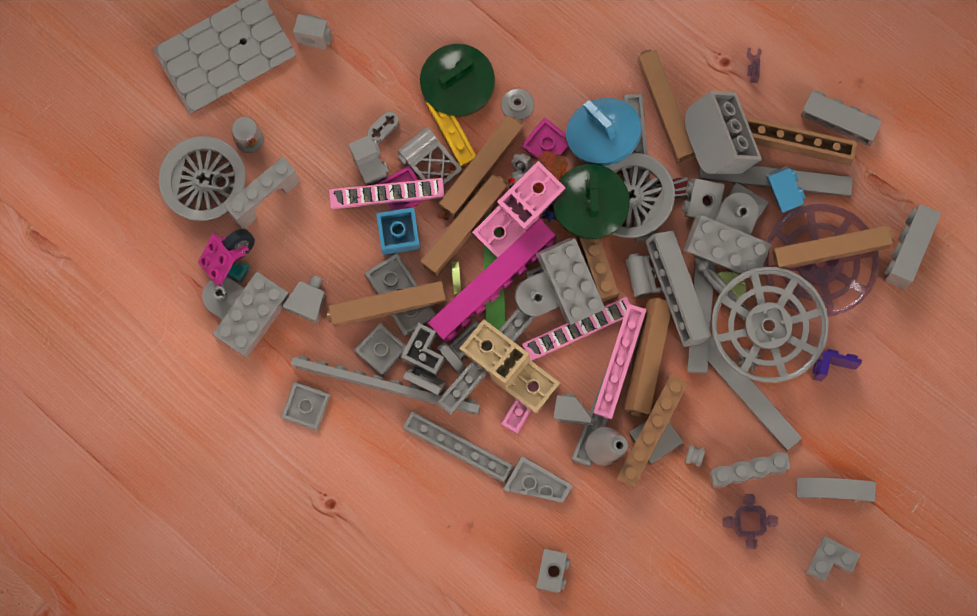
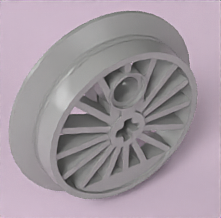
M208 136L189 138L177 144L166 155L159 171V188L166 204L178 215L195 221L212 220L226 214L228 211L225 205L244 190L246 181L244 164L236 150L228 143ZM201 152H207L204 169L200 154ZM212 153L218 154V157L210 167ZM197 155L199 170L189 156ZM223 158H225L228 161L227 163L216 169ZM186 161L189 162L195 173L185 167ZM231 166L233 167L234 172L227 174L222 173ZM206 177L207 181L204 180L203 183H201L200 180H203ZM230 178H235L234 184L230 182ZM219 181H226V184L223 187L217 186ZM188 188L180 193V189ZM208 191L218 204V207L211 209ZM214 192L223 195L227 200L221 203ZM191 194L185 205L179 202L180 200ZM198 195L195 210L190 209L189 207ZM204 195L207 210L200 211Z
M631 153L619 163L605 166L616 174L623 171L626 181L624 183L628 189L629 196L635 195L636 197L635 199H630L626 227L621 226L613 235L624 238H636L658 229L670 215L675 200L674 183L668 170L658 160L640 153ZM634 168L632 185H630L626 170ZM638 169L644 170L645 172L637 184ZM650 173L655 176V178L643 186ZM657 182H660L662 187L647 191ZM659 194L658 198L649 197L652 195ZM643 207H645V208H647V209L650 210L648 214H647V212L643 209ZM637 208L645 216V220L642 223V225ZM634 210L638 227L630 228L632 212Z

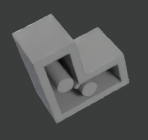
M370 135L349 144L351 154L366 186L374 185L387 178L386 172L389 170L385 161L381 162L379 159L381 153L375 139L371 140Z
M418 323L401 359L437 378L445 358L430 350L437 336L436 331Z
M824 536L805 574L821 582L826 581L832 566L850 574L861 554Z

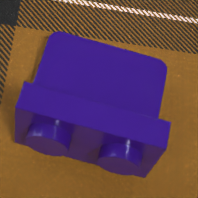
M828 349L819 356L813 365L812 374H815L814 380L822 381L828 375L830 364L855 370L862 364V360L858 359V356L854 354H846L845 356L840 355L836 350Z

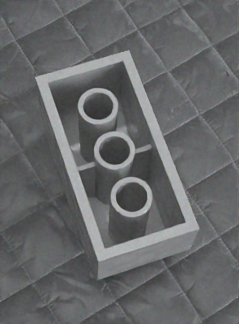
M709 91L688 108L685 115V128L696 159L703 171L709 174L738 175L762 160L735 92Z

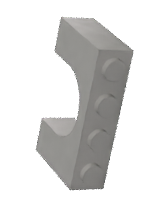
M284 157L280 158L225 205L230 217L241 229H246L257 219L255 210L266 197L278 189H282L287 194L300 183L295 169Z

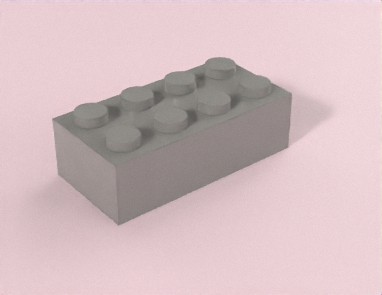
M921 204L916 209H912L905 221L908 226H905L898 238V241H901V243H898L892 252L891 258L894 259L890 261L885 269V282L904 290L912 284L941 215L940 212Z

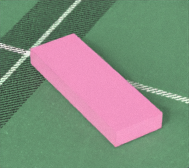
M534 382L528 385V389L531 392L537 391L539 388L538 384ZM515 399L501 425L518 434L531 410Z

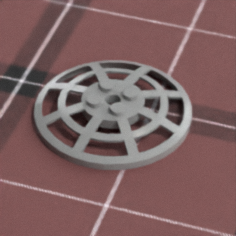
M761 267L740 274L723 289L713 309L712 334L718 352L733 370L744 377L763 383L784 382L806 372L822 354L828 336V316L822 298L816 289L803 277L778 267ZM775 274L791 280L785 289L775 286H761L759 275ZM751 277L754 289L744 293L736 302L726 296L736 284ZM797 283L811 295L818 309L806 312L802 303L792 294ZM763 292L777 293L781 297L777 304L765 303ZM755 295L758 305L751 311L740 306L747 298ZM788 299L797 307L800 314L790 317L789 313L783 308ZM723 303L731 309L728 319L729 332L718 334L717 317L719 308ZM736 313L746 318L745 329L734 331ZM820 316L821 335L816 348L806 343L809 334V319ZM765 321L773 323L774 328L772 331L764 329L763 324ZM803 322L801 340L791 335L792 324ZM747 336L753 343L749 353L740 346L737 338ZM732 341L735 349L745 358L741 368L735 365L727 356L720 342ZM785 342L796 346L795 350L784 358L781 357L778 347L782 346ZM761 348L771 350L774 360H761L755 357ZM801 350L812 354L810 360L801 368L787 374L784 363L794 359ZM752 363L761 366H776L780 377H761L748 373V370Z

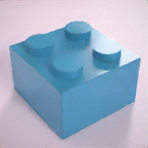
M786 166L766 174L782 213L804 204L803 199L806 197L800 186L797 187L796 181L799 180L795 170Z
M414 208L376 213L383 255L421 250Z

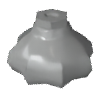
M515 154L511 161L514 171L522 170L525 173L533 167L531 157L525 154Z

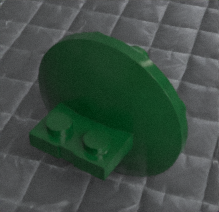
M449 44L437 49L426 59L420 73V86L426 102L434 110L447 114V116L464 117L479 111L487 104L494 90L495 75L489 59L480 50L466 44Z
M584 164L570 169L560 178L559 182L566 189L553 201V209L558 222L565 230L579 238L594 240L607 237L621 227L628 215L630 198L628 189L618 174L605 166Z

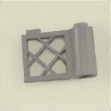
M428 127L421 130L397 151L399 154L397 158L400 162L410 165L421 180L430 179V175L441 176V178L448 176L443 180L444 186L463 170ZM437 147L443 153L442 160L431 159L432 151ZM420 161H428V172L420 171L415 165ZM431 162L442 163L441 173L430 172ZM444 163L453 164L456 170L452 174L443 173Z
M639 253L629 255L628 259L625 260L635 298L663 292L662 287L656 288L654 280L657 273L650 266L649 260H652L650 255L639 256Z

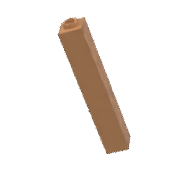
M657 50L643 51L638 57V63L676 163L694 158L695 152L689 141L683 117Z
M510 116L505 118L439 202V206L443 211L454 219L457 217L523 132L522 122L516 117L511 118Z
M492 174L420 261L422 266L437 278L471 238L472 232L498 205L497 201L508 191L507 182L502 177L498 176L497 178Z
M887 225L774 248L772 254L775 267L790 269L888 249L893 244L892 242H894V235L892 230L889 231Z
M439 281L329 305L330 311H327V318L329 323L332 322L334 327L444 304L447 303L443 283Z
M659 298L647 299L645 308L647 310L640 331L624 411L630 412V416L642 418V415H650L671 315L667 301Z

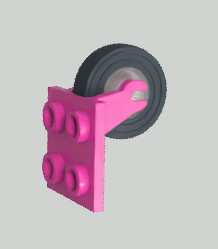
M246 229L236 230L222 238L213 233L198 263L216 286H222L234 261L241 259L251 251L255 239Z

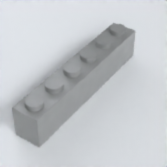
M673 231L653 234L645 242L683 347L702 344L712 337L711 330L691 281V275L687 270L678 240Z

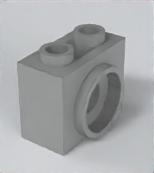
M298 14L293 31L297 44L326 50L327 45L331 44L333 37L327 20L313 15Z
M696 178L691 179V182H688L686 187V193H688L687 201H684L682 207L684 216L695 219L696 215H703L715 220L721 205L725 184ZM704 196H707L710 200L708 206H705L702 202Z

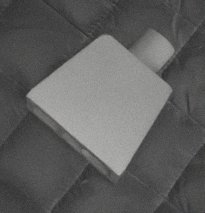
M312 275L309 284L300 281L283 304L284 310L318 324L326 297L325 292L319 289L323 280Z

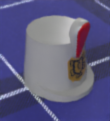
M241 117L234 122L232 126L233 138L240 150L252 153L261 148L264 137L261 129L251 118Z

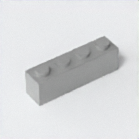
M819 91L811 92L801 114V117L868 146L872 144L882 122L875 115H866L860 109L843 105V102L838 99L832 100L827 98L824 93Z

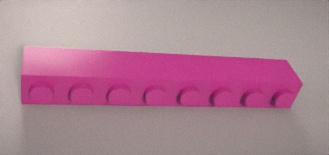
M539 219L428 322L429 327L436 331V334L445 343L448 340L452 341L458 335L457 331L462 327L466 328L472 322V317L476 314L480 315L486 309V304L490 301L494 302L500 296L499 292L504 288L508 289L514 283L513 279L516 276H522L528 270L527 266L530 263L538 261L537 252L555 245L556 234Z

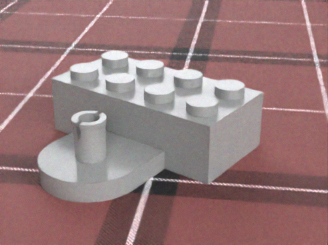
M733 193L724 198L715 220L703 215H696L682 251L705 261L708 260L710 263L737 274H742L746 271L763 267L771 243L751 236L758 218L756 201L746 193Z
M568 238L537 252L536 256L543 271L523 280L515 291L516 305L523 313L530 316H539L559 307L565 323L570 325L605 309L575 238Z
M256 272L245 288L229 278H225L222 286H216L210 280L203 289L202 300L205 307L211 313L222 319L213 336L248 359L283 309V304L290 295L286 290Z

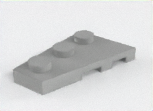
M522 456L503 490L564 502L573 485Z

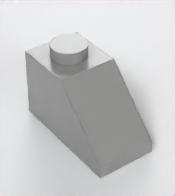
M564 393L563 396L557 395L553 417L555 420L564 423L596 426V421L575 395Z

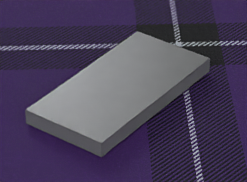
M397 253L365 272L367 279L378 295L418 286ZM430 306L391 316L406 337L415 331L418 323L425 325L437 314Z

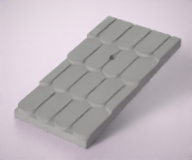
M239 0L152 49L189 115L297 55L266 0Z

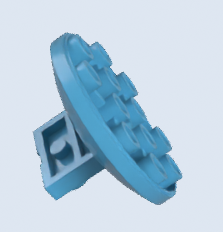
M615 98L588 100L572 115L566 129L567 143L574 156L586 164L601 166L617 164L628 157L637 147L642 134L640 118L635 109L628 103Z

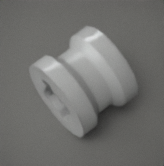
M690 444L685 463H694L697 467H700L705 448L701 447L698 449Z

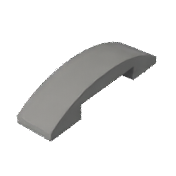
M797 478L796 498H827L875 502L876 482L836 478Z

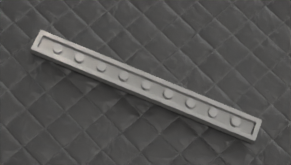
M304 356L293 357L291 362L292 367L435 405H437L436 402L442 396L429 390L428 392L423 391L421 387L410 384V387L403 386V383L397 380H391V382L384 381V378L378 375L368 377L362 371L354 370L353 373L346 371L347 368L336 365L335 368L330 367L324 361L317 360V363L310 361V358ZM466 399L456 410L479 415L480 405H477V402L474 400Z

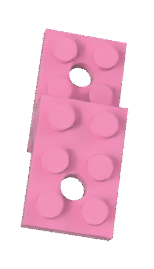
M538 161L497 201L499 206L472 233L498 258L540 219L539 215L566 188ZM535 184H542L544 186L543 192L535 193L533 191ZM497 228H503L505 231L504 235L500 238L494 235V231Z

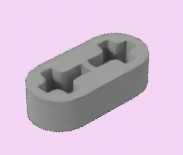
M393 112L383 114L368 129V135H370L371 140L375 139L377 143H380L388 137L399 124L398 116ZM387 118H389V119L394 118V119H393L394 124H391V123L387 124V120H386V119H387ZM382 128L380 137H373V131L378 132Z
M443 342L437 347V350L460 376L466 367L450 347Z

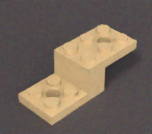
M484 319L459 348L462 353L490 373L493 382L535 414L540 411L560 386V382L530 360V355L527 351ZM484 342H490L493 345L489 351L483 350L481 346ZM533 382L537 383L539 386L538 390L534 392L529 391L528 385Z

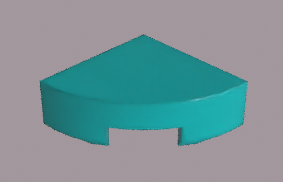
M245 263L233 265L227 275L242 283L251 266Z

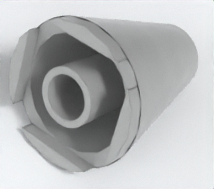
M610 427L594 429L588 435L585 450L590 460L602 466L615 463L628 448L627 440Z

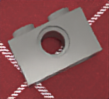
M544 549L536 589L560 594V589H565L567 578H563L564 570L568 571L570 563L567 553ZM550 567H557L560 573L557 577H551L548 574Z

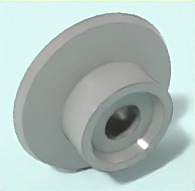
M512 89L503 96L501 110L506 117H516L522 121L532 114L534 99L530 93L523 89ZM519 101L521 104L516 106L514 103Z

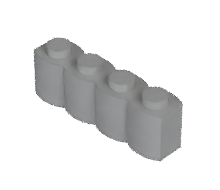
M779 452L768 458L757 457L750 462L741 461L734 463L730 467H716L709 473L712 488L720 489L729 486L731 483L742 484L749 479H763L769 474L780 475L785 473L791 466L787 453Z

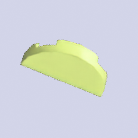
M459 261L451 263L454 298L462 291Z
M726 271L718 273L719 277L727 285L739 276L735 272ZM744 280L731 289L738 298L746 293Z

